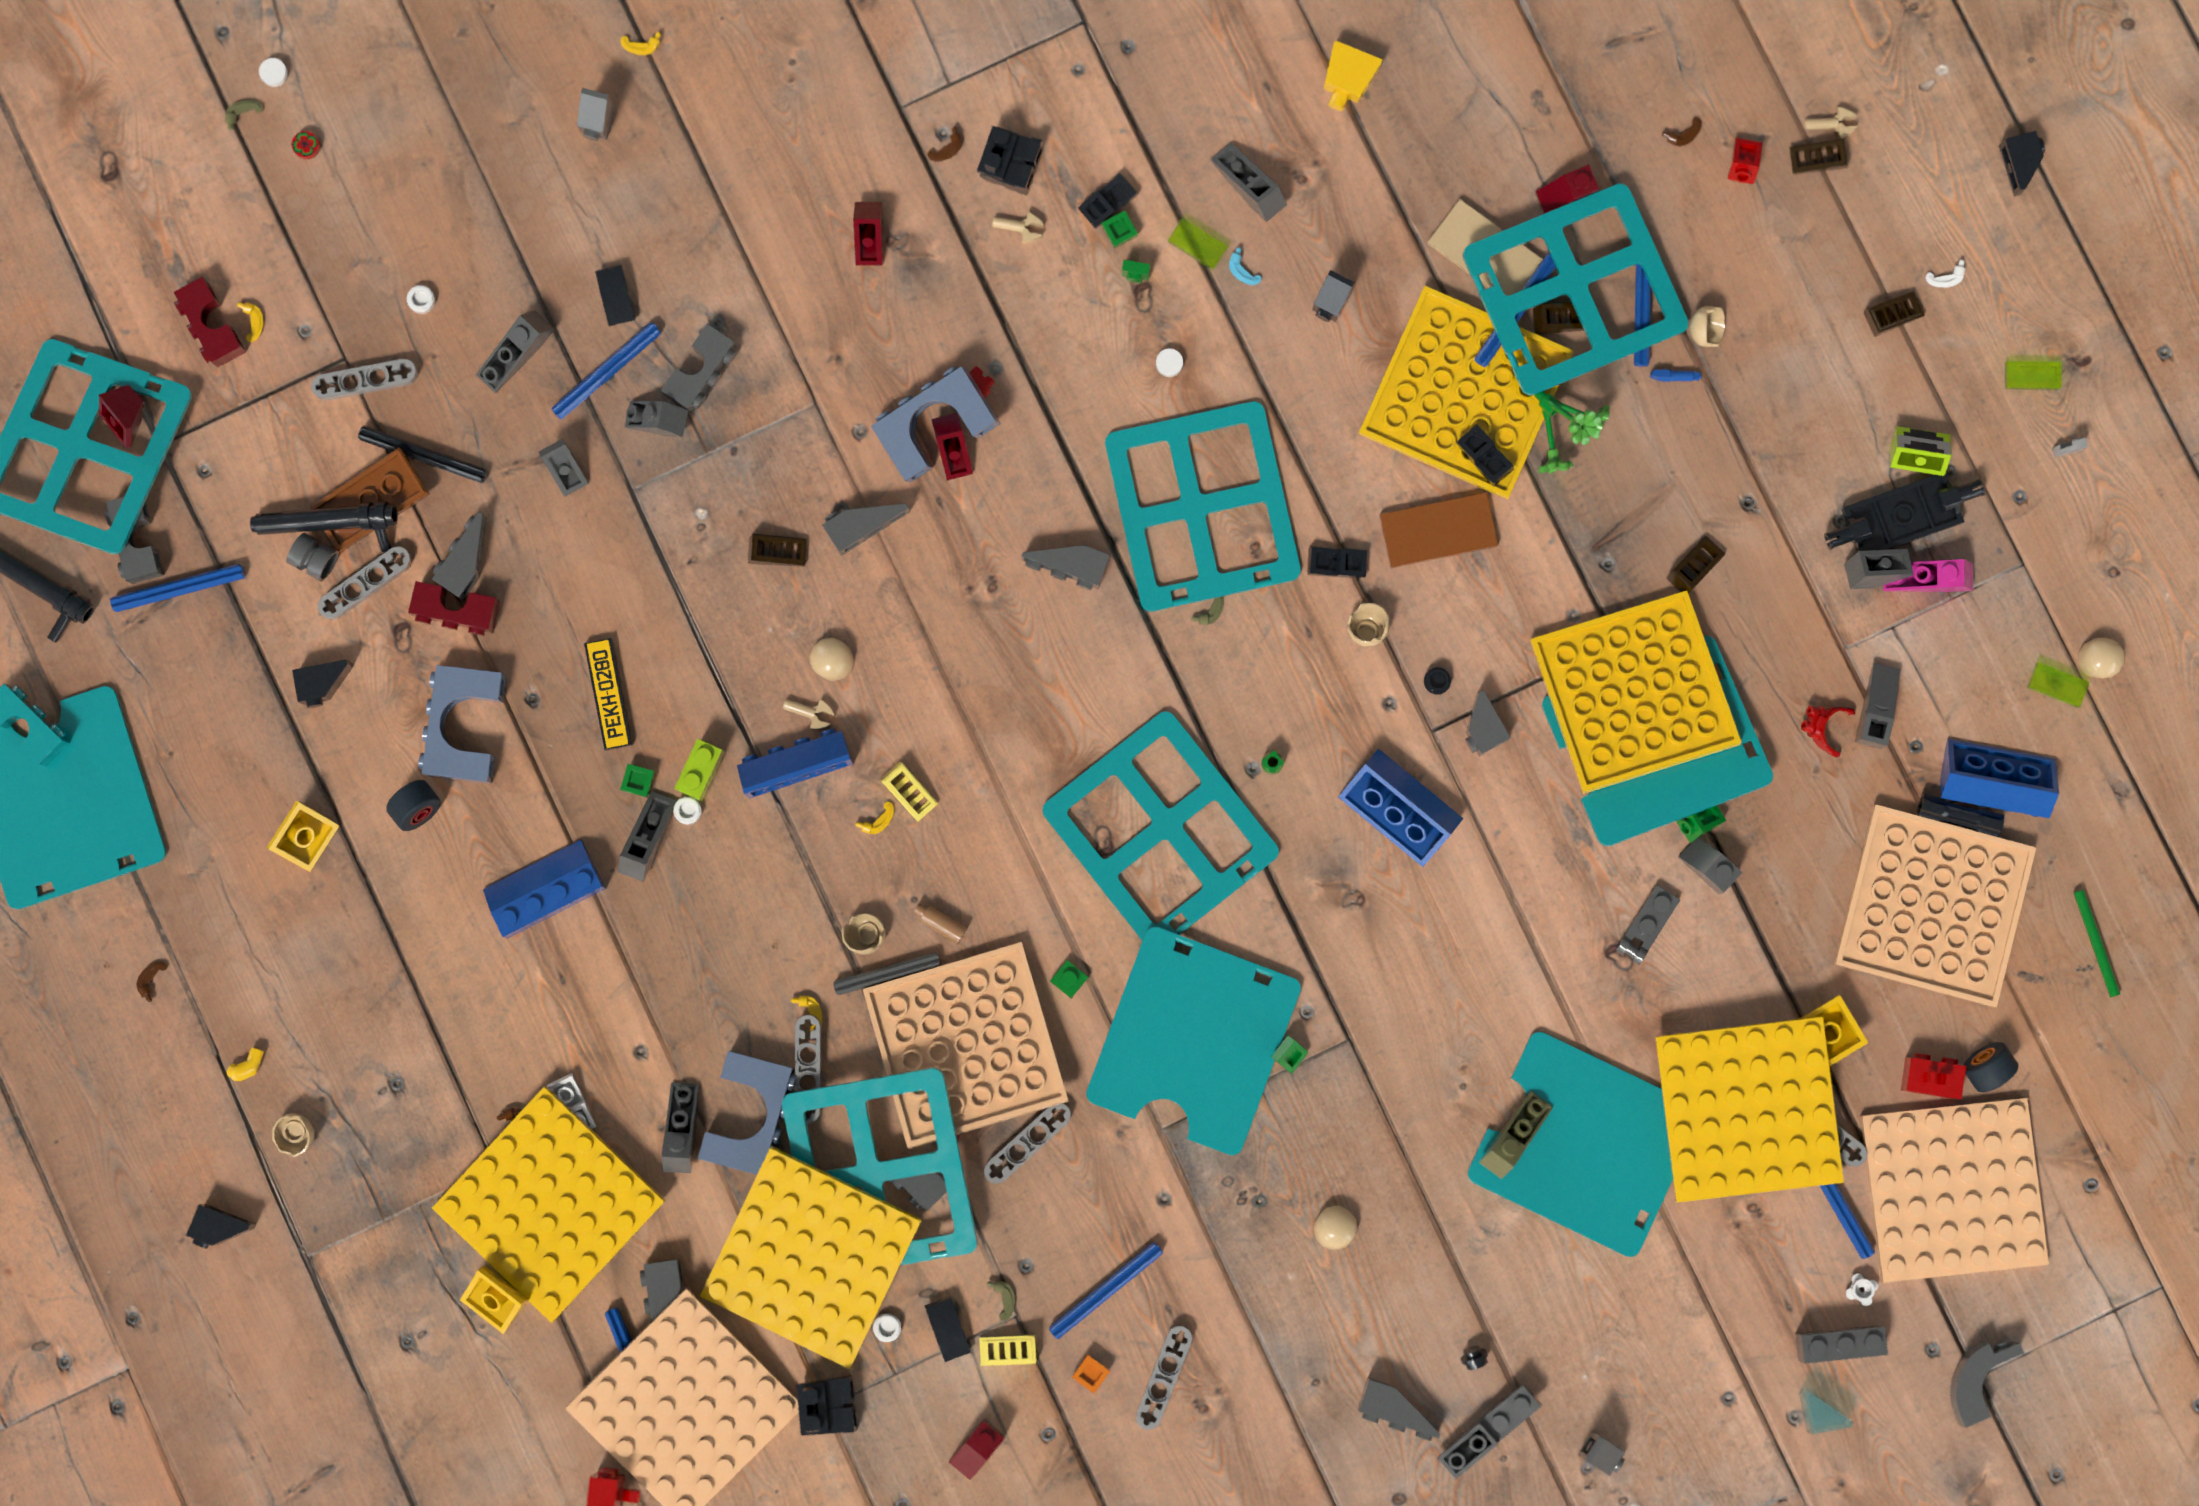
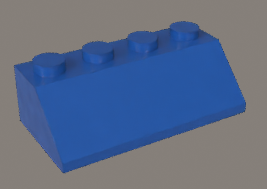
M835 728L820 733L821 738L812 741L810 737L802 738L794 742V747L784 749V746H778L768 750L769 755L758 758V755L755 754L741 759L742 764L737 765L744 795L750 799L853 765L843 732H837Z
M1947 739L1940 776L1941 798L2050 819L2059 796L2056 759Z
M1379 748L1338 797L1422 867H1424L1464 819Z
M579 840L483 889L490 913L502 937L508 939L605 890L606 887L583 841Z

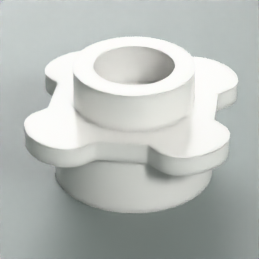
M1854 1274L1852 1276V1284L1846 1290V1296L1850 1300L1856 1299L1862 1305L1868 1306L1872 1303V1297L1878 1289V1283L1875 1280L1863 1278L1862 1274ZM1860 1287L1864 1288V1292L1859 1291Z

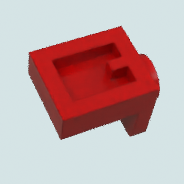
M1741 138L1735 139L1728 180L1754 184L1760 167L1762 142Z

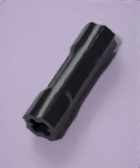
M1924 793L1917 807V816L1964 826L1995 837H1999L2004 825L2005 815L1985 809L1975 810L1949 803L1943 798Z

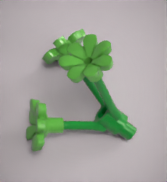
M1543 391L1534 396L1539 401V406L1543 409L1542 413L1545 419L1550 450L1547 451L1549 461L1545 465L1539 466L1538 472L1541 474L1548 471V474L1556 472L1557 469L1559 471H1567L1574 465L1572 461H1563L1559 458L1558 449H1555L1551 417L1560 413L1571 423L1568 427V430L1572 433L1571 440L1575 444L1581 442L1582 445H1586L1590 441L1589 436L1598 440L1604 425L1603 421L1609 418L1610 406L1600 407L1596 413L1591 410L1583 412L1556 400L1552 394H1547Z

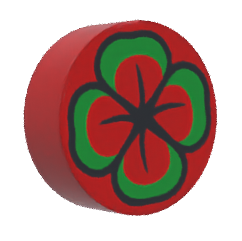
M301 131L292 139V150L301 159H312L320 151L318 138L309 131Z

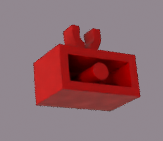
M1914 1053V1058H1905L1901 1091L1950 1099H1962L1966 1066L1958 1065L1957 1059L1942 1057L1941 1062L1930 1060L1931 1055Z
M603 1467L589 1478L586 1506H621L622 1501L638 1503L641 1490L623 1488L625 1475L618 1474V1469Z

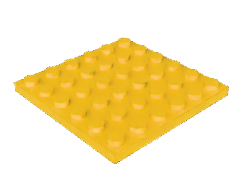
M1424 285L1358 434L1508 500L1542 425L1544 416L1542 413L1543 409L1539 406V401L1534 395H1526L1521 390L1511 363L1502 346L1487 367H1482L1475 362L1476 355L1494 331L1487 312ZM1519 327L1535 365L1539 370L1547 369L1571 359L1573 350ZM1521 349L1513 352L1519 366L1527 364ZM1559 385L1545 390V392L1552 394L1554 397ZM1476 424L1494 441L1496 448L1514 465V470L1494 487L1456 444V441Z
M1687 591L1530 639V644L1583 794L1730 749L1742 743Z
M1822 1016L1655 1036L1675 1200L1677 1203L1844 1183Z
M545 1086L440 1198L432 1209L519 1293L525 1296L544 1317L553 1323L666 1200L561 1099Z
M771 1146L700 1297L850 1369L922 1219Z

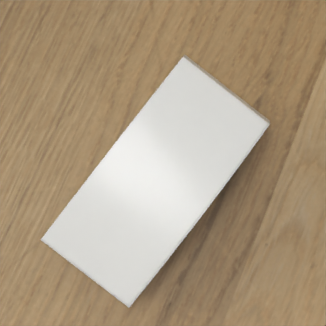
M572 1073L547 1084V1087L591 1129L596 1127L594 1118Z

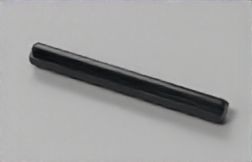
M362 426L358 433V438L363 442L392 452L397 448H402L408 458L479 483H484L488 471L485 468L367 426Z

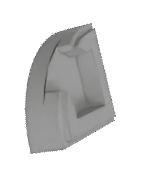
M2082 437L2074 439L2070 443L2056 445L2052 450L2056 458L2081 452L2088 445L2086 438Z

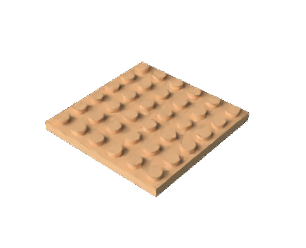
M1874 805L1834 965L1997 1008L2036 847L1884 806Z
M1022 942L863 989L887 1076L927 1068L940 1069L945 1076L956 1135L1068 1102ZM920 1090L893 1095L907 1148L911 1149L937 1141L927 1093Z
M2027 1098L1860 1116L1863 1143L1867 1151L1866 1166L1881 1282L2049 1265Z
M687 1288L565 1407L663 1506H705L799 1413L797 1398Z

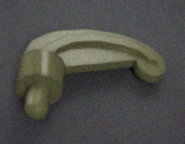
M243 100L232 104L225 114V123L228 124V130H233V124H236L237 115L253 109L260 113L263 111L262 105L254 100Z
M1223 596L1214 599L1207 614L1192 616L1191 620L1202 625L1213 624L1220 617L1223 610Z
M998 1280L996 1282L988 1281L987 1286L994 1288L993 1291L1002 1294L1004 1312L1000 1313L999 1318L1002 1321H1006L1012 1316L1014 1311V1292L1010 1285Z

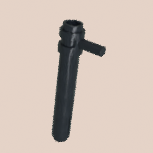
M382 501L376 505L368 502L351 507L257 513L250 519V528L253 533L258 535L351 528L375 530L380 550L385 553L391 549L386 529L397 524L398 512L395 504Z
M0 547V573L48 602L55 611L60 613L47 637L49 640L57 643L70 620L82 624L89 620L95 608L91 604L90 599L83 595L78 596L74 589L69 586L64 587Z

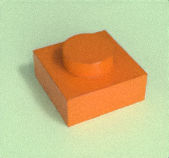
M1088 1354L1071 1378L1095 1394L1110 1373V1370Z

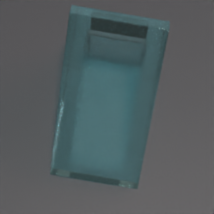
M1803 1388L1800 1390V1401L1808 1433L1817 1434L1849 1428L1853 1425L1854 1422L1808 1390Z

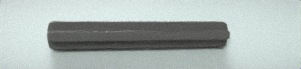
M933 952L833 982L836 994L842 995L936 968L941 965L938 953Z

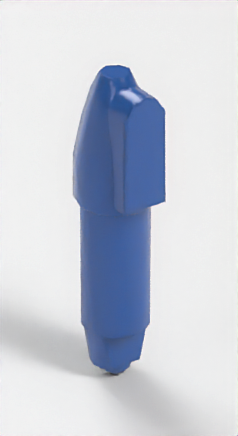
M1663 369L1652 371L1650 378L1662 382H1693L1700 380L1702 375L1700 372Z

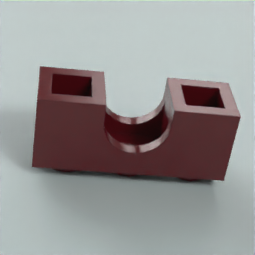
M200 277L173 292L177 298L174 304L180 315H186L190 324L187 325V328L193 339L196 340L198 338L203 347L199 350L207 363L211 362L218 368L246 353L235 330L228 323L217 329L208 328V315L211 311L220 307L221 304L207 280Z
M415 581L408 611L410 615L415 617V622L431 625V621L442 622L441 627L451 630H458V626L469 628L468 633L484 636L485 632L493 633L500 604L498 599L469 592L464 607L457 611H450L445 606L447 592L445 588Z

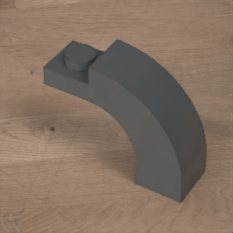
M2006 1339L1994 1344L1995 1349L1992 1350L1990 1343L1982 1342L1970 1349L1959 1361L1953 1373L1950 1386L1952 1409L1959 1426L1967 1428L1991 1417L1982 1394L1983 1381L1987 1373L1996 1365L2024 1354L2020 1343L2010 1342V1339Z

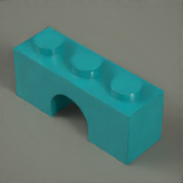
M3 684L0 687V726L8 729L17 720L25 719L29 725V734L19 746L39 765L47 767L69 744L64 738L66 732L56 723L51 725L45 719L47 714L38 705L34 704L31 706L25 700L28 695L20 687Z

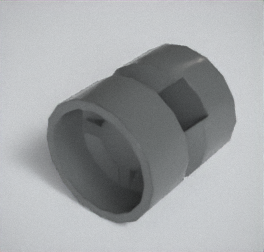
M304 532L293 543L286 562L299 570L306 568L308 575L322 582L328 577L335 566L339 552L326 544L319 546L317 539Z

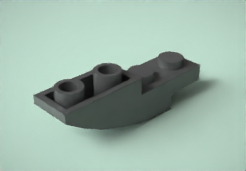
M1524 1383L1521 1384L1465 1430L1438 1456V1459L1452 1476L1457 1479L1495 1448L1499 1441L1536 1412L1542 1404Z

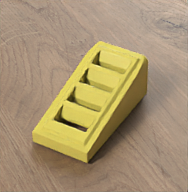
M898 762L880 778L883 785L917 822L938 804L902 762ZM902 772L905 776L893 786L891 781ZM910 781L912 785L900 794L898 790ZM917 789L920 793L908 803L906 798ZM925 797L927 802L915 811L913 807Z
M1035 1334L979 1338L981 1366L1037 1363ZM1004 1342L1005 1358L1000 1359L999 1343ZM1010 1342L1016 1343V1358H1011ZM1021 1342H1027V1357H1022ZM988 1343H993L994 1359H989Z

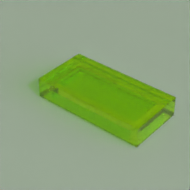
M1184 218L1181 219L1168 239V243L1213 271L1228 249L1227 245Z
M2005 362V390H2060L2062 388L2061 362Z
M2037 662L2027 688L2075 708H2080L2090 682Z

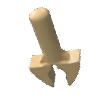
M1838 107L1834 118L1806 119L1804 126L1806 130L1834 129L1838 132V139H1841L1851 134L1857 126L1847 127L1840 122L1843 119L1853 120L1857 115L1845 108Z
M1027 212V218L1023 221L994 217L992 220V226L995 228L1020 232L1023 236L1022 243H1031L1042 238V234L1031 233L1027 229L1031 225L1044 228L1042 221L1032 213Z
M788 699L783 703L784 710L810 718L812 722L810 728L813 730L832 726L830 723L821 722L816 714L822 712L835 716L831 708L822 700H819L818 706L813 708Z

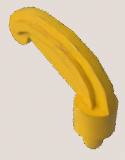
M657 32L654 37H650L648 43L629 42L627 36H623L620 42L628 52L645 56L652 54L657 49L661 33Z
M238 302L237 307L242 308L244 313L250 314L252 334H248L246 340L254 342L261 335L263 315L261 310L254 304Z
M886 802L884 804L886 811L873 824L865 821L864 823L856 822L855 826L862 828L861 831L867 834L876 835L882 832L889 825L893 817V805L890 802Z
M799 995V998H791V1003H798V1006L807 1007L809 1014L817 1017L822 1026V1011L819 1003L814 998ZM816 1025L810 1027V1032L816 1030Z

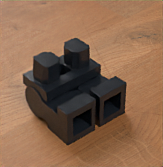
M992 126L977 168V173H980V177L988 182L1004 186L1009 190L1027 196L1035 174L1034 169L1037 168L1044 148L1043 141Z
M852 1376L809 1381L796 1385L801 1436L854 1433L857 1431L855 1405H845L855 1401Z

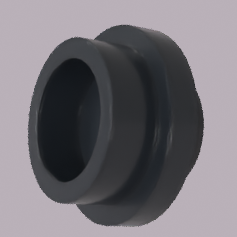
M1432 668L1424 676V687L1431 694L1441 695L1450 688L1451 677L1443 668Z
M1473 1346L1464 1351V1355L1460 1360L1463 1365H1466L1468 1370H1476L1488 1363V1352L1484 1348Z

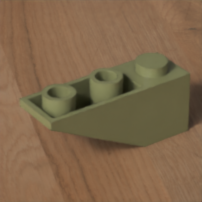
M1530 1091L1492 1142L1479 1163L1502 1179L1516 1165L1553 1107Z

